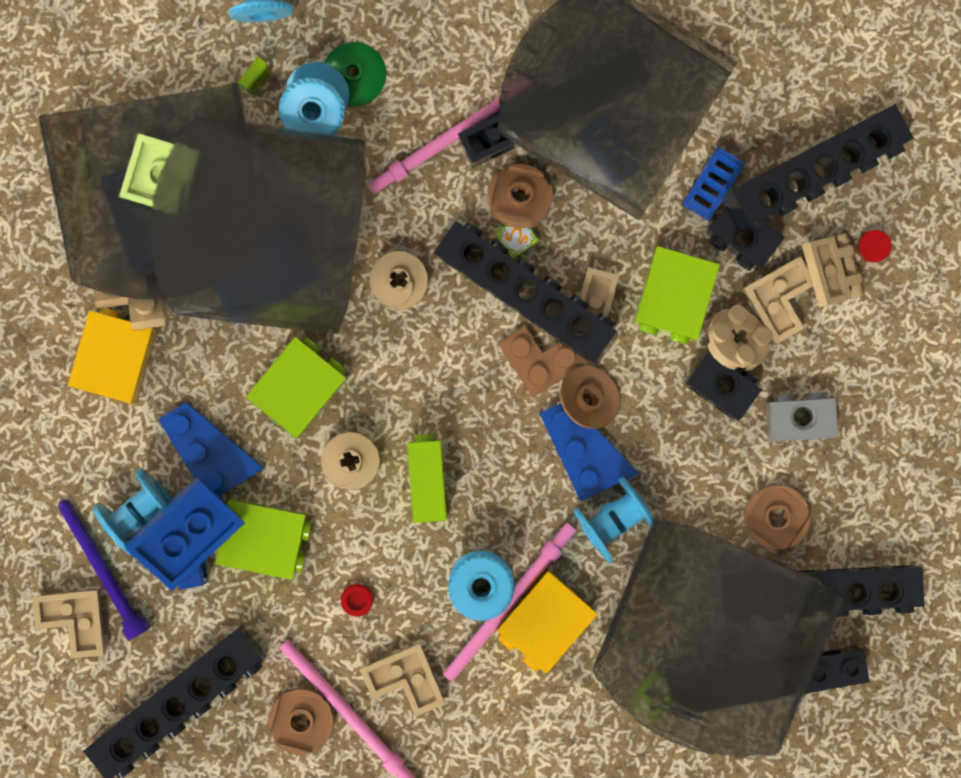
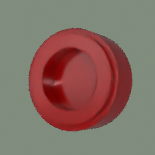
M880 230L868 231L858 240V254L866 262H880L890 254L891 240L886 233Z
M352 584L343 591L341 606L348 615L360 617L367 614L372 608L373 594L367 586Z

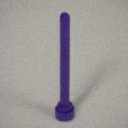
M61 500L58 504V509L124 620L122 622L124 627L122 631L128 641L149 630L151 626L145 617L141 618L139 613L135 614L71 503L68 500Z

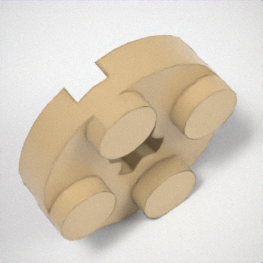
M734 305L730 309L719 311L708 323L705 335L708 333L710 342L707 346L712 356L723 366L734 370L737 367L746 368L745 370L757 367L767 356L769 343L772 341L771 331L764 327L758 318L741 305ZM735 335H738L742 341L736 343L733 339Z

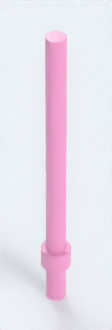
M530 78L526 79L401 162L396 160L387 166V171L367 183L369 188L375 194L394 181L400 182L408 176L407 173L457 141L458 133L492 118L535 90V85Z
M566 523L551 542L547 541L540 549V552H542L514 586L513 599L508 608L496 618L486 620L444 671L443 675L448 680L453 682L547 566L551 562L555 563L562 555L561 549L576 532L571 525Z
M289 639L279 647L384 762L382 766L391 775L394 773L398 778H416L404 765L405 760L397 752L393 753Z

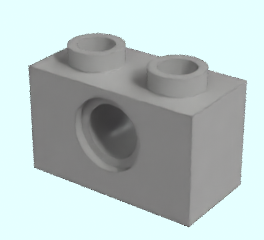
M826 392L807 393L806 400L794 401L793 394L774 396V402L765 403L768 441L838 438L836 398L826 399ZM800 407L804 408L808 413V421L803 426H799L794 421V413Z

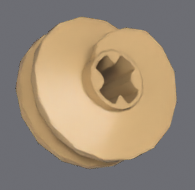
M393 251L383 255L374 263L370 272V287L375 298L384 306L397 311L408 310L419 304L426 295L429 285L428 273L424 264L415 255L405 251ZM395 273L398 276H401L403 273L407 275L405 278L407 285L404 288L400 285L395 288L391 286L394 283L391 277Z
M345 432L336 435L328 441L322 451L321 467L324 476L335 486L345 490H357L367 486L375 479L380 469L381 459L377 446L369 437L358 432ZM347 452H351L352 456L359 457L360 463L355 464V470H351L350 466L343 465L342 459L347 458L345 455Z

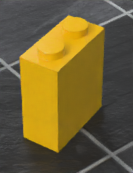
M101 308L99 313L89 310L68 386L126 403L137 404L157 329L132 330L131 322L118 319L120 312L107 308Z
M546 569L497 627V632L500 633L497 639L510 651L516 647L525 656L522 661L534 672L537 673L541 669L547 674L598 614L552 572Z

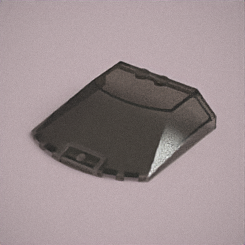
M558 0L531 25L522 37L508 64L499 97V134L635 219L640 220L725 85L738 60L635 0Z
M240 82L99 107L38 115L72 282L100 291L103 294L133 299L179 297L213 287L231 278L252 264L269 248ZM138 133L203 153L184 217L119 197Z
M196 116L170 150V154L159 174L151 207L150 246L154 270L164 299L173 315L338 334L348 308L366 181L365 140L351 136Z
M656 516L649 528L592 672L598 682L600 681L611 694V699L618 706L621 705L635 717L634 720L675 744L706 754L734 755L737 758L779 754L845 596L816 578L694 526Z

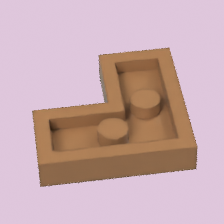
M526 326L498 343L532 398L565 378L573 369L587 363L583 357L561 342L542 353Z

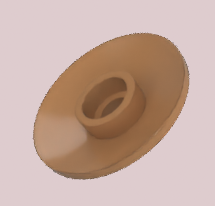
M580 366L570 371L562 381L560 387L561 404L566 414L576 424L588 429H599L615 419L620 408V395L615 382L606 372L593 366ZM582 396L588 399V404L584 402Z

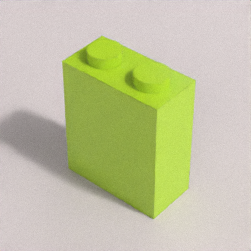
M657 246L653 251L633 320L634 324L639 325L638 331L657 336L658 331L671 334L669 340L688 345L689 340H698L720 264Z
M295 336L248 393L246 398L294 438L299 439L348 378L343 375L346 368L331 357L326 361L317 354L321 348L312 340L305 337L302 341Z
M435 434L414 436V442L407 443L413 523L446 521L447 504L442 440H435Z
M229 499L227 504L242 517L245 524L218 548L215 565L290 580L296 577V572L302 573L306 554L300 553L303 540L309 541L312 522L307 521L308 514Z

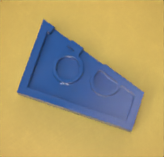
M187 402L158 419L193 478L195 479L198 476L218 496L223 495L265 469Z
M561 403L539 413L580 501L619 484L618 478L624 477L627 480L639 474L597 429H588L572 421L564 411Z

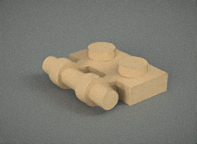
M847 233L802 245L819 308L864 296L861 283L864 281L862 274L857 272L853 255L856 254L853 245L849 244Z

